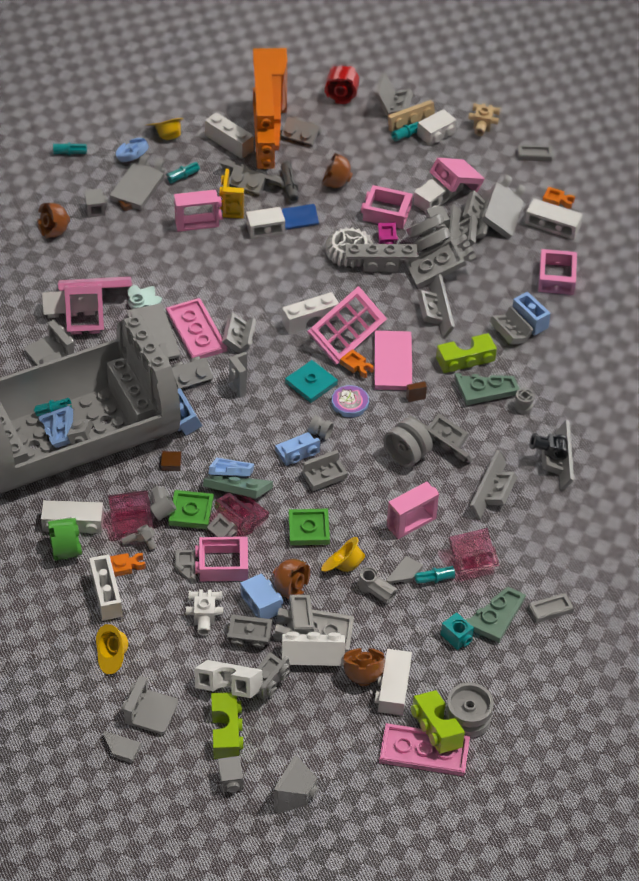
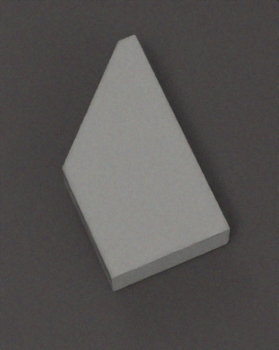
M175 550L176 571L191 583L196 584L195 550Z
M405 556L387 578L386 582L391 585L397 582H413L415 574L423 569V564Z
M104 731L103 738L110 749L112 757L133 764L141 748V742Z

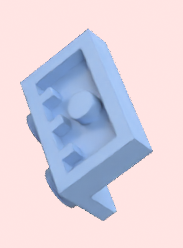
M307 432L275 445V451L287 466L319 453L320 440L319 438L314 439Z

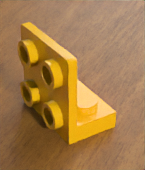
M226 169L225 175L221 176V185L223 187H220L219 196L223 200H221L222 207L220 209L223 210V217L244 219V188L229 187V169Z

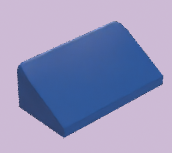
M315 204L281 209L285 219V230L319 225Z

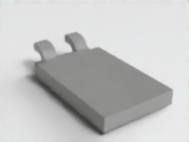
M143 154L138 165L133 163L112 191L110 200L117 203L120 200L126 204H132V208L142 210L164 179L165 168L162 166L165 160L158 158L154 168L149 167L150 164L147 163L149 155Z
M506 174L503 181L499 180L492 186L481 220L509 239L513 236L524 201L520 197L524 193L525 187L519 184L517 190H510L507 186L512 178Z
M466 234L456 240L451 237L417 254V260L407 259L405 262L419 289L432 283L438 274L444 277L466 266L465 261L472 262L477 260V257Z
M283 608L278 609L274 641H282V634L293 632L291 612ZM312 609L314 632L320 633V635H328L332 632L345 635V653L348 652L354 616ZM277 624H287V627Z

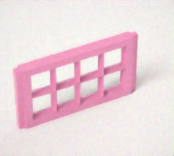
M358 286L311 327L307 333L332 362L337 365L345 354L352 349L354 350L387 318ZM355 297L364 307L358 314L349 304ZM345 306L354 315L349 322L339 313ZM365 311H368L376 320L370 326L360 317ZM335 315L344 324L339 331L329 322ZM355 320H358L366 329L360 335L350 326ZM325 324L334 333L328 341L319 331ZM346 328L356 338L350 344L340 335ZM336 337L346 347L340 353L330 344Z

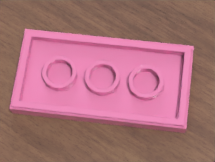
M131 277L59 280L58 282L59 291H64V286L101 284L102 288L132 286Z
M200 298L166 308V313L191 359L195 357L202 359L227 352V346L222 343L223 338Z
M375 331V390H407V385L412 384L411 332Z
M386 723L379 763L464 777L470 736H464L463 748L439 754L435 746L431 745L426 732H423L422 729Z

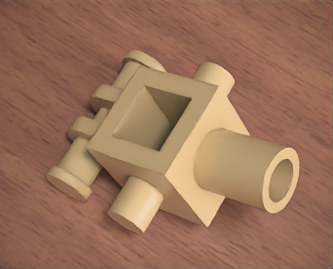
M482 103V105L473 104V111H476V113H469L468 119L474 120L473 129H475L476 135L483 136L485 131L490 132L492 124L498 125L499 118H495L493 115L497 114L499 116L501 107L496 108L493 105L487 107L485 103Z

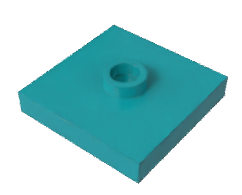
M311 360L286 377L285 383L312 403L336 386L338 379Z

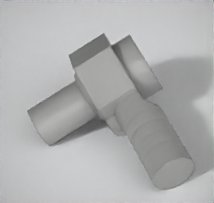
M147 524L137 529L138 533H133L121 539L123 545L134 541H145L149 550L157 547L152 538L155 532L152 526L148 527Z

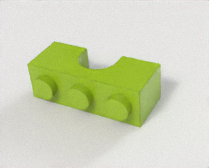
M487 333L471 337V346L468 350L457 347L455 341L437 345L436 359L443 373L454 372L495 361L497 348L491 336Z
M434 690L413 697V705H411L412 716L418 720L422 731L426 732L431 745L435 746L439 754L463 748L465 732L456 718L443 720L446 703L438 691Z
M232 692L211 693L212 723H224L227 725L222 729H213L214 759L239 756V750H244L243 737H239V731H243L242 718L238 719V713H242L241 700L237 701V696L232 695Z

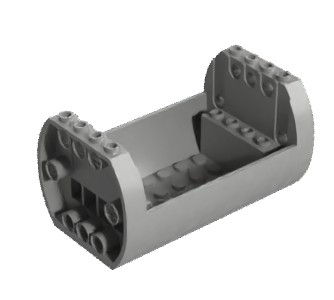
M140 314L118 322L117 339L0 378V494L167 436L179 430L181 421L180 401L172 367ZM70 398L72 404H68V406L72 405L73 422L79 419H91L93 429H91L88 435L90 439L74 445L70 443L56 448L49 442V435L46 434L45 426L40 422L39 416H36L34 408L36 405L49 403L50 400L57 401ZM105 420L110 421V423L104 424L101 422ZM33 445H38V446H39V448H37V449H33V448H30V447L33 446Z

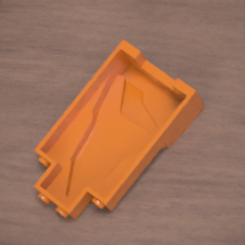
M253 48L255 79L253 114L257 169H275V151L280 148L281 113H287V48Z

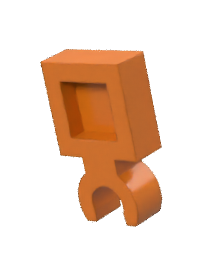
M548 186L542 201L557 206L561 204L565 208L571 209L572 203L575 202V196L564 195L565 191Z
M353 349L340 359L342 366L352 373L359 371L360 376L363 378H367L366 370L373 373L374 366L366 363V358Z
M128 553L110 556L115 577L132 574V569L134 568L137 570L145 569V561L138 562L143 560V553H137L130 558Z

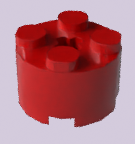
M352 66L331 67L327 74L324 88L327 98L330 97L337 104L350 103L357 96L360 78L356 69Z

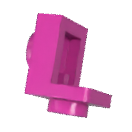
M396 222L378 223L379 244H397Z

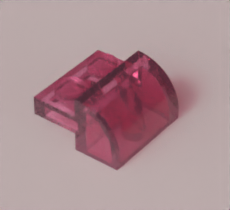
M148 490L108 495L114 538L138 533L137 529L146 524L148 527L152 526L153 528Z
M228 493L215 501V510L236 524L238 529L245 534L252 533L254 526L267 520L269 517L268 511L247 496L239 494L233 496L231 493Z
M488 528L448 537L453 555L451 557L452 563L459 575L500 566L495 546L492 547Z

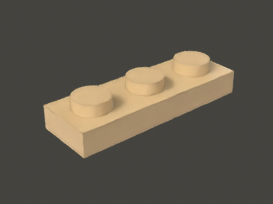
M429 100L388 115L389 131L398 130L403 125L420 122L435 114L434 102Z

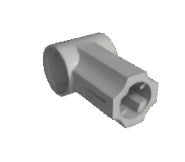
M156 486L151 489L152 494L150 497L153 504L150 508L159 521L177 510L164 486Z
M364 567L360 571L358 587L362 592L372 593L386 604L394 599L398 589L379 577L378 572L374 568Z

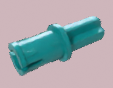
M418 122L403 125L402 128L392 131L391 137L393 141L396 142L405 137L409 138L412 134L417 133Z
M68 142V144L53 143V154H68L71 156V154L87 153L86 144H71V142Z
M197 162L185 167L180 166L179 169L167 173L166 176H169L167 179L170 184L183 178L187 179L189 175L198 172L200 166Z
M70 398L57 401L50 400L49 403L36 405L34 412L36 416H41L67 407L72 402Z
M453 566L438 569L433 567L431 571L416 573L415 582L417 584L432 581L438 583L442 580L454 579L455 569Z

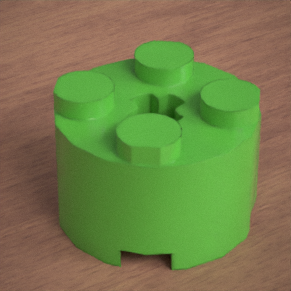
M69 517L48 521L54 561L82 555L76 518Z

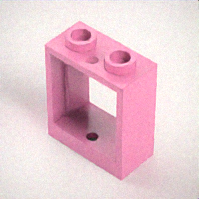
M372 185L370 192L367 191L366 203H362L361 206L363 221L376 224L396 222V228L403 229L412 207L413 194ZM376 200L401 207L399 212L371 206L373 201Z
M216 190L174 194L177 232L219 227V220H222V213L219 207H222L221 197L217 196ZM212 204L211 213L184 216V207Z
M541 249L538 292L574 295L577 252ZM545 264L571 266V277L545 275Z
M102 285L64 286L67 332L82 334V331H89V333L95 334L100 333V330H104ZM97 293L99 324L71 325L70 295Z
M425 482L388 502L387 527L397 539L436 519L439 498L437 489L428 482Z
M199 537V545H195V555L199 557V561H195V572L200 574V582L245 581L248 579V537ZM205 553H240V567H205Z

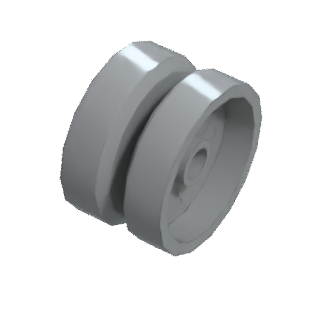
M441 213L406 229L409 238L421 235V238L413 242V244H417V252L425 248H431L451 236L448 227L436 230V227L444 223Z
M413 418L403 419L396 427L388 431L383 438L384 446L389 455L399 465L404 467L413 466L420 458L428 454L433 447L428 431Z
M469 682L457 685L448 695L445 720L456 718L465 732L464 736L473 738L484 734L491 724L494 706L491 693L487 688L476 683Z

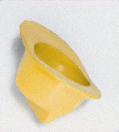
M184 118L170 119L161 123L146 124L145 126H155L162 139L172 140L181 135V121Z
M353 537L349 539L324 562L321 570L327 572L338 568L343 572H349L357 568L365 558V554L358 546V538Z
M105 624L100 627L96 635L98 663L102 672L114 674L122 666L124 654L128 649V639L115 626Z

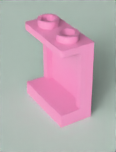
M437 158L430 170V173L451 192H455L460 183H465L472 191L478 192L485 180L464 159Z

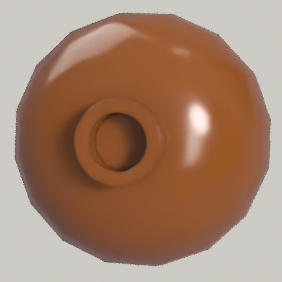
M334 153L330 159L333 163L331 162L327 166L322 185L330 188H340L346 182H350L353 173L350 172L351 165L348 159L338 153Z
M43 203L40 205L38 213H41L40 218H37V223L41 235H46L45 238H55L62 235L70 223V217L64 207L57 203Z
M298 559L283 561L274 569L272 574L276 591L288 599L290 595H303L304 591L301 589L303 585H308L310 566Z
M357 648L346 652L343 658V666L347 677L360 686H368L377 681L384 672L385 667L384 653L368 648L369 652H362V648Z

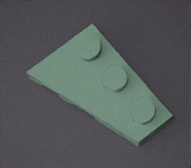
M455 373L454 377L466 405L514 396L520 389L514 376L491 375L490 377H479V374L462 376L461 373Z
M210 475L204 479L203 486L258 498L273 488V481Z
M506 587L492 598L488 605L477 610L476 614L470 619L467 618L466 621L474 627L473 632L500 643L525 601L526 594Z

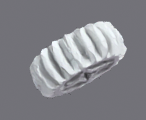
M345 227V229L339 228L338 231H333L332 234H329L325 251L328 259L332 260L333 264L337 263L338 266L344 265L345 268L347 266L353 268L355 265L360 267L363 264V259H346L345 245L373 243L370 235L366 234V231L361 232L360 228L355 230L353 227L351 229Z

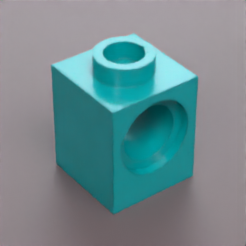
M457 612L442 623L441 636L455 649L459 650L461 647L469 645L473 640L474 627Z

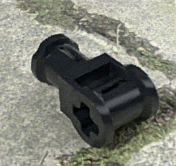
M537 433L532 434L529 442L530 449L544 450L545 455L551 456L556 460L566 459L569 455L566 449L568 440L565 435L548 434L547 437L539 436Z

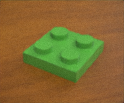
M175 490L173 503L177 510L170 514L169 525L208 529L214 494Z
M289 509L290 545H330L328 509Z

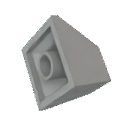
M297 756L293 757L274 788L273 812L277 814L307 806L311 799L314 800L318 794L317 777Z

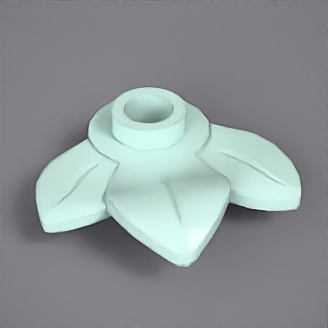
M132 285L128 289V304L132 309L160 304L162 301V297L155 296L154 286L140 289L138 286Z

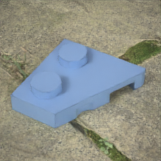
M67 406L39 416V420L44 424V430L49 435V440L54 447L59 448L70 444L67 434L73 423V409Z
M216 457L209 466L208 474L247 477L252 474L254 464Z

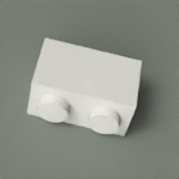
M443 109L418 122L417 136L431 146L456 132L457 120Z
M281 207L246 212V226L251 239L285 234V219Z

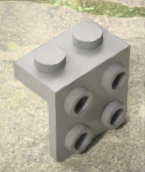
M382 73L375 90V96L381 103L383 112L388 117L390 114L409 108L413 92L411 89L396 92L388 75Z
M55 320L48 322V336L25 347L26 354L36 365H40L39 361L41 358L57 352L60 353L61 357L74 353L75 342L73 338L68 336L64 328L58 325Z
M269 652L256 668L261 669L263 675V684L259 689L260 692L256 695L263 701L267 697L271 698L277 691V684L280 681H285L289 676L290 664L288 657L285 656L280 660Z
M139 676L136 683L131 685L129 699H125L122 705L125 724L165 734L177 709L178 699L148 690L147 678Z

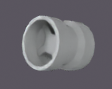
M521 388L516 392L514 408L518 413L529 414L533 410L535 394L532 390Z
M315 415L309 424L308 432L313 435L318 434L320 438L327 440L333 431L334 423L328 420L323 421L321 417Z

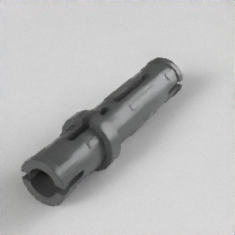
M285 161L281 165L285 182L284 190L288 195V201L296 203L299 199L297 193L298 185L294 180L291 163Z

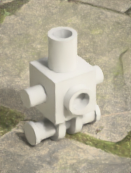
M199 589V592L189 591V601L194 600V607H186V615H194V625H198V634L208 635L210 633V625H215V615H223V607H215V600L222 601V591L212 592V590H208V593H203V589Z

